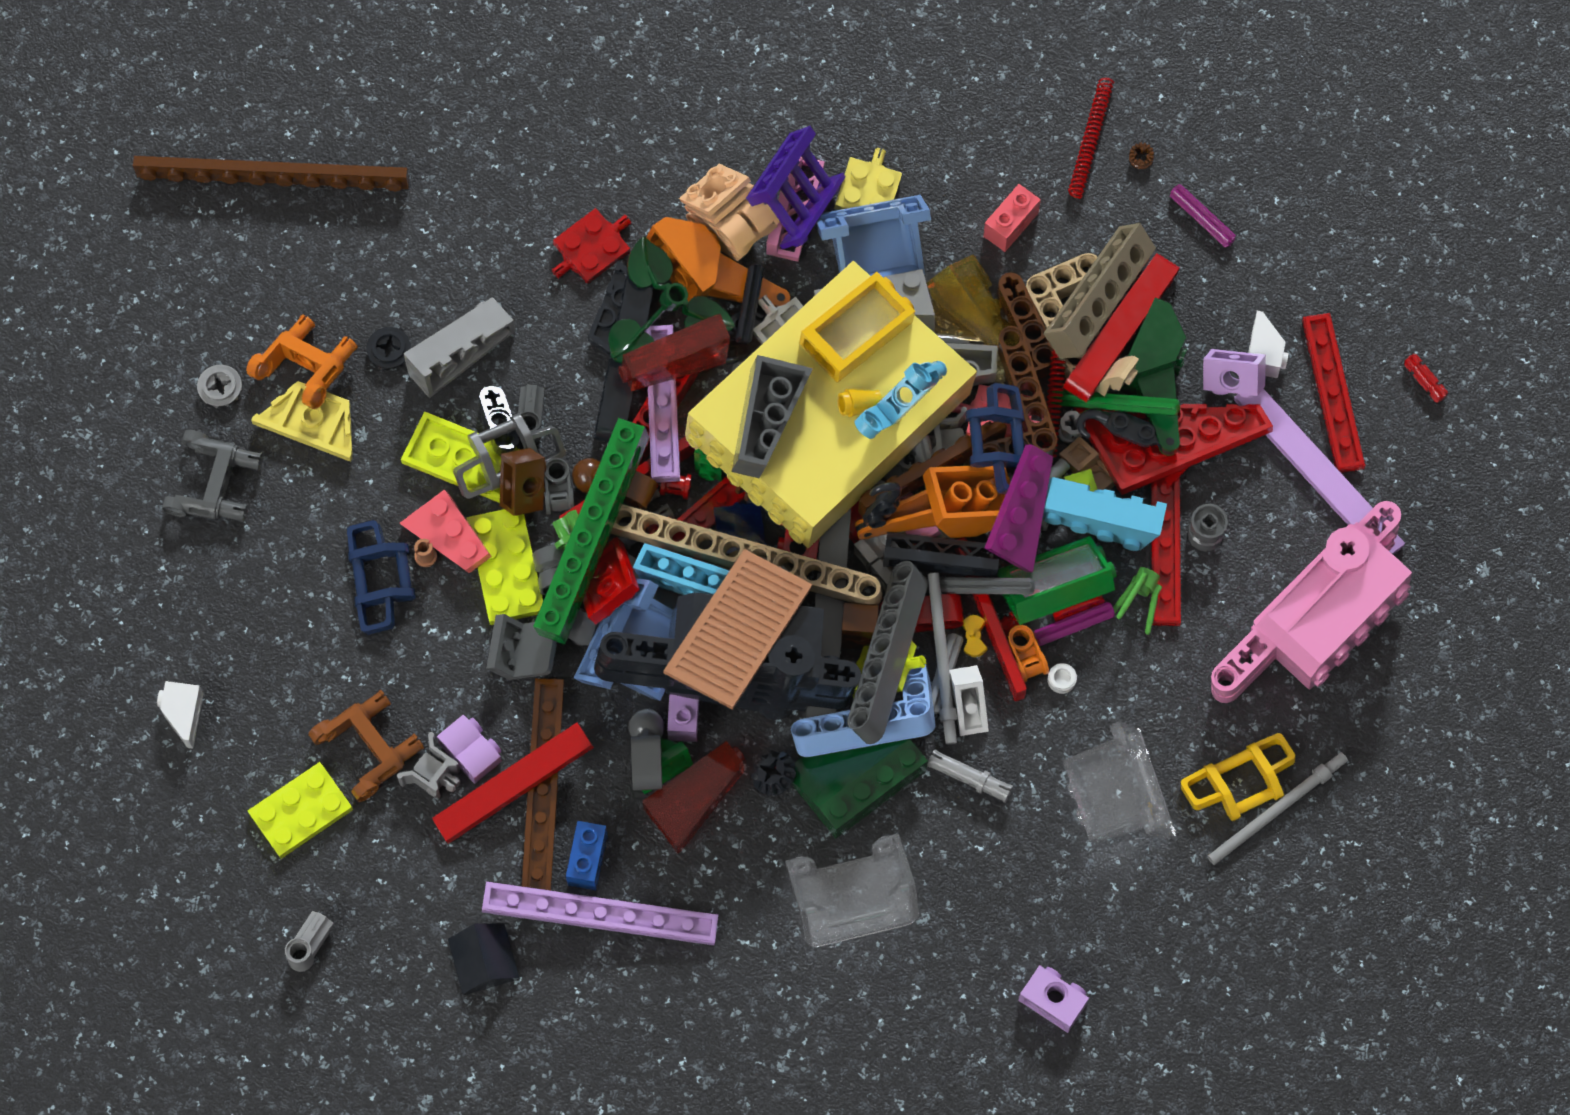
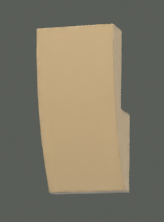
M1128 356L1116 361L1095 391L1105 397L1110 388L1114 391H1120L1125 383L1130 385L1138 373L1135 367L1139 359L1135 356Z

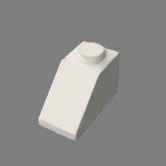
M1257 311L1248 353L1266 355L1265 376L1278 378L1280 369H1286L1289 353L1284 352L1285 341L1262 311Z
M978 666L949 670L954 708L957 711V724L960 736L988 732L984 686Z
M165 681L164 690H160L158 694L157 706L160 707L164 717L186 747L193 749L204 694L199 685Z

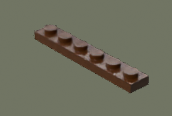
M991 421L984 423L981 426L983 444L1005 438L1007 429L1005 423L995 421L993 423ZM971 435L960 437L953 446L946 450L945 448L937 450L930 459L923 463L917 462L913 464L906 473L899 477L894 475L885 483H898L902 488L899 500L925 486L922 475L929 467L959 466L970 460V456H972ZM872 489L862 494L858 506V513L862 518L866 509L876 500L877 495L884 492L871 496L869 493Z

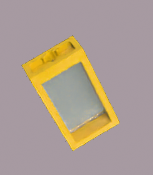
M875 272L802 330L799 344L838 383L912 324L915 315L914 306L908 298H902L888 278H883L878 272Z

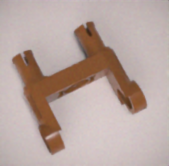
M379 690L378 693L361 705L359 703L353 704L331 721L328 719L321 721L308 733L314 744L319 745L325 741L330 742L353 726L380 762V765L359 779L360 782L352 789L351 793L358 802H363L373 796L378 791L381 783L403 769L405 761L425 749L415 734H412L411 737L397 747H389L371 724L372 717L391 705V702L387 696H384L382 690Z

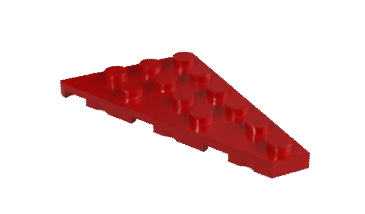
M1207 404L1180 405L1181 408L1177 415L1180 445L1177 453L1172 456L1163 455L1157 445L1142 447L1111 434L1102 423L1094 419H1089L1085 422V430L1090 433L1091 437L1089 440L1094 449L1099 453V457L1121 495H1124L1273 432V425L1260 404H1246L1244 406L1226 404V407H1207ZM1073 407V411H1077L1079 414L1088 410L1087 408ZM1126 412L1147 421L1144 413Z

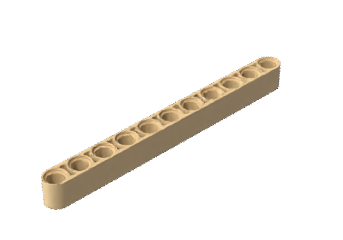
M623 504L610 533L728 568H732L742 551L746 549L757 556H766L767 561L780 568L785 563L794 564V568L790 573L811 583L812 588L810 591L854 604L878 605L883 596L878 579L872 575ZM623 517L632 518L629 525H618ZM656 524L659 526L655 533H645L649 525ZM678 532L686 533L682 541L675 542L672 540L674 534ZM703 540L713 541L710 548L705 550L699 548ZM736 547L740 549V552L735 557L726 556V552L730 548ZM811 571L821 572L819 579L815 581L807 579ZM845 578L849 581L845 588L840 589L834 586L838 579ZM867 586L876 588V592L872 596H864L861 592Z

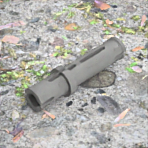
M937 750L932 752L933 755L930 756L927 767H931L976 788V792L980 794L985 792L1005 803L1007 802V797L1010 796L1013 785L990 776L991 773L988 771L981 772Z

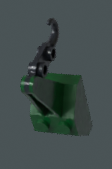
M1154 298L1128 355L1139 359L1135 367L1138 373L1130 385L1125 383L1122 386L1121 392L1133 396L1176 399L1174 375L1179 376L1188 349L1184 348L1186 336L1170 303ZM1088 409L1077 418L1078 432L1087 439L1091 435L1085 430L1084 424L1087 420L1094 419L1102 423L1111 434L1142 447L1157 445L1160 452L1166 456L1175 455L1180 445L1177 415L1144 413L1147 419L1145 421L1123 411L1112 412Z

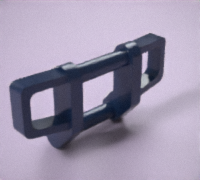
M994 383L987 387V407L966 411V421L970 424L972 444L970 464L971 467L976 468L993 466L996 490L999 493L1006 494L1009 484L1006 481L1005 468L1016 469L1024 450L1022 430L1024 412L1018 387ZM998 393H1004L1009 396L1011 409L998 407ZM989 420L1011 424L1013 454L1004 452L984 453L981 422Z
M375 520L349 526L347 528L348 558L353 566L357 595L354 601L358 611L360 629L367 635L390 630L395 626L394 602H407L416 599L415 589L411 586L407 555L410 553L409 545L407 543H385L381 525ZM374 529L377 544L357 549V533ZM386 556L396 557L400 588H386L368 593L363 562ZM385 603V621L368 626L365 608Z

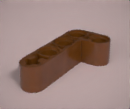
M1006 273L999 279L997 297L1010 326L1018 327L1023 332L1038 380L1051 373L1049 369L1052 367L1050 365L1052 362L1050 358L1053 356L1051 354L1053 349L1043 334L1046 328L1022 278L1016 273ZM1024 310L1028 314L1026 316H1019L1015 311ZM1033 333L1038 335L1039 338L1031 340L1026 335ZM1040 357H1046L1050 360V362L1043 364L1040 363L1037 359ZM1015 364L1012 366V368L1021 367L1024 370H1026L1025 367L1020 364Z

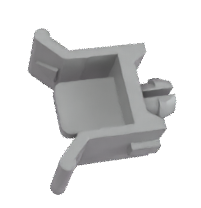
M966 407L961 408V412L957 417L945 418L928 434L933 454L941 448L946 450L953 446L960 437L964 436L961 426L966 421ZM970 460L964 462L966 466H971Z
M430 732L428 734V744L432 756L424 753L414 766V771L398 773L397 778L400 786L404 787L406 784L416 783L426 790L428 794L439 799L441 797L439 789L442 785L450 792H454L456 790L455 786H459L460 780L451 774H458L460 768L457 761L435 747L437 744L433 732Z

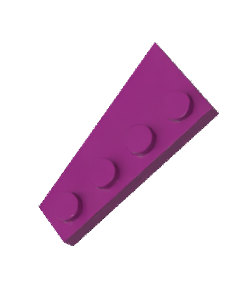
M1025 445L984 548L1023 571L1031 573L1034 570L1053 461L1051 455L1034 445Z

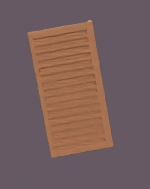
M744 549L664 669V674L733 710L767 658L768 653L812 588V584Z

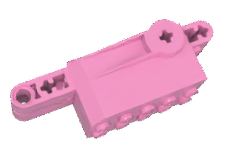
M1390 501L1380 502L1359 523L1349 524L1347 527L1340 528L1330 535L1326 548L1253 621L1254 625L1251 627V632L1215 667L1211 676V692L1217 701L1221 703L1234 701L1275 659L1309 690L1315 685L1319 687L1329 677V672L1335 666L1339 667L1349 657V652L1356 645L1360 646L1370 635L1368 632L1375 625H1381L1389 616L1388 612L1395 605L1399 606L1409 596L1408 591L1411 588L1409 585L1412 572L1389 552L1395 545L1394 540L1397 537L1401 519L1400 508L1395 503ZM1380 522L1383 524L1381 533L1379 531ZM1250 652L1252 653L1251 664L1248 663ZM1226 680L1230 681L1232 684L1229 686H1222L1219 683L1221 681Z

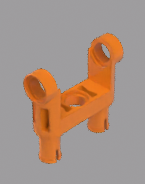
M301 315L291 329L282 332L263 354L257 353L251 357L246 371L252 378L262 380L266 376L269 377L285 358L303 366L315 374L305 384L306 388L302 394V403L311 409H318L325 401L326 390L343 371L344 362L357 350L358 346L352 339L344 336L331 353H325L302 341L315 327V323L308 316Z

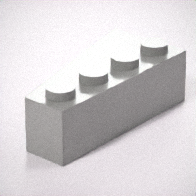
M493 297L479 303L467 314L403 353L409 376L431 398L516 331L514 320Z

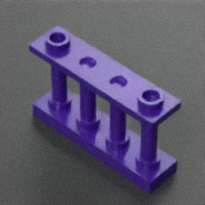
M811 126L789 133L746 197L751 206L761 203L768 204L788 233L780 244L782 249L791 246L799 247L808 240V234L832 197L839 192L840 185L846 177L844 173L829 177L810 151V143L816 135ZM801 157L820 184L817 189L814 188L800 168L799 159ZM790 173L809 198L806 205L803 204L789 184L788 176ZM779 189L798 214L795 222L777 199Z

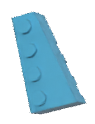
M1055 477L1049 479L1043 513L1045 522L1052 525L1062 524L1071 527L1070 529L1076 533L1095 535L1097 539L1103 542L1114 541L1123 544L1125 549L1131 551L1143 549L1160 536L1167 507L1166 503L1157 502L1155 507L1143 504V498L1132 496L1131 499H1121L1116 497L1115 491L1104 489L1092 492L1089 491V485Z

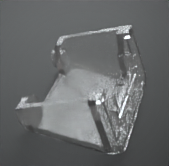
M899 833L883 836L875 841L872 845V856L817 869L814 860L809 857H797L785 861L805 941L809 946L821 947L907 926L915 922L919 917L916 886Z

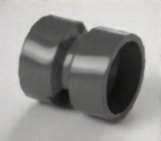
M1203 504L1196 508L1192 514L1187 532L1188 540L1193 547L1206 552L1213 551L1220 546L1228 524L1227 515L1224 510L1214 504Z
M555 545L540 548L532 554L535 571L540 573L537 579L540 594H547L565 548L557 550Z

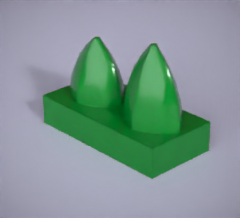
M661 738L662 783H665L693 766V762L687 747L682 741L675 743L672 740ZM642 790V792L644 793V795H645L646 793H648V792L651 791V790Z

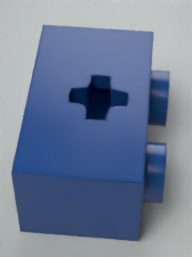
M577 821L566 873L568 886L590 890L597 889L608 837L606 826Z

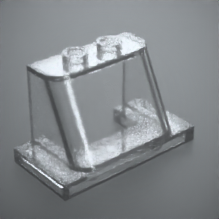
M1121 721L1110 725L1113 740L1063 760L1070 781L1068 783V790L1072 798L1076 799L1079 808L1076 811L1077 817L1081 825L1085 826L1090 842L1097 843L1145 829L1146 834L1164 840L1176 836L1140 729Z

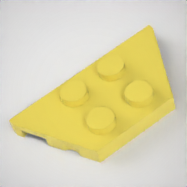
M297 381L284 395L278 396L273 400L269 408L260 415L255 414L251 419L253 425L351 462L352 460L350 402L347 399L327 392L323 404L318 409H311L302 403V394L306 388L305 383Z

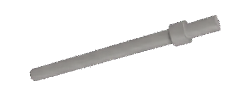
M939 573L928 574L942 706V709L939 710L940 722H943L945 744L957 743L955 728L957 711L956 708H953Z
M1340 752L1325 765L1320 764L1312 770L1313 774L1210 853L1207 856L1209 861L1213 865L1217 864L1319 783L1324 784L1332 778L1333 772L1348 762L1347 757Z

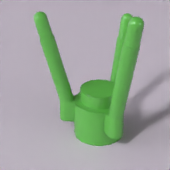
M1140 567L1136 576L1133 577L1131 583L1113 607L1115 613L1120 608L1116 617L1121 619L1137 593L1145 597L1152 593L1145 634L1147 635L1151 632L1158 595L1162 589V586L1157 584L1160 576L1156 572Z

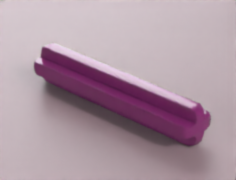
M1178 184L1172 189L1170 197L1224 247H1229L1235 241L1236 235L1185 187Z
M1105 602L1034 631V636L1038 645L1042 646L1113 618L1115 612L1111 603Z

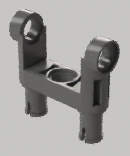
M185 430L181 442L183 445L195 449L196 453L215 456L216 458L203 500L175 495V497L167 496L164 499L162 510L178 517L191 514L214 520L225 517L245 522L246 516L244 514H248V504L226 501L224 497L233 468L237 465L259 471L261 469L259 463L262 464L263 453L239 449V446L235 443L210 439L206 434L196 430Z

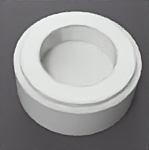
M1060 663L1050 669L1048 685L1054 692L1064 694L1070 692L1075 687L1077 675L1073 667Z

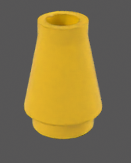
M845 389L844 392L838 394L837 398L841 415H848V417L863 413L866 409L875 406L882 400L879 390Z

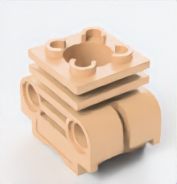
M718 164L712 167L700 181L691 185L687 192L679 199L682 203L686 204L684 207L689 212L686 214L687 220L704 224L708 230H712L719 239L720 251L730 258L739 261L749 252L757 240L769 235L777 228V224L780 221L768 204L750 205L746 197L754 185L749 183L751 180L748 176Z

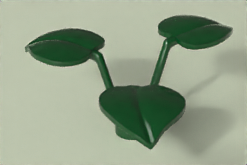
M645 236L635 244L627 263V271L631 281L639 288H647L653 285L654 289L665 291L660 296L662 307L642 328L632 319H621L612 326L608 336L610 355L614 361L621 364H636L648 358L654 349L655 342L653 337L645 331L665 310L676 311L682 307V313L687 315L684 321L685 330L693 339L700 342L713 341L734 328V322L728 313L712 299L696 296L688 302V292L682 284L673 283L670 285L666 283L672 275L673 265L662 249L651 243Z

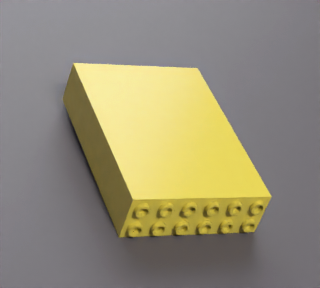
M854 261L844 268L688 412L685 432L687 442L694 449H700L706 454V458L715 468L720 467L734 486L742 487L755 505H761L768 511V515L773 522L778 525L782 524L789 530V535L798 544L803 543L807 548L815 543L859 501L862 494L878 483L970 395L977 373L968 362L914 315L912 324L837 383L799 344L802 330L870 277ZM873 289L818 334L844 360L899 316V314ZM757 355L813 368L760 478L731 472L750 369ZM934 361H941L947 368L946 375L942 376L943 378L939 379L938 383L899 422L881 430L873 439L862 435L855 426V420L862 413L848 417V415H841L839 411L838 394L844 392L845 389L879 390L883 399L905 377L904 371L912 363L921 364L923 362L933 363ZM902 387L900 390L901 399L904 402H911L913 397L911 390L907 387Z

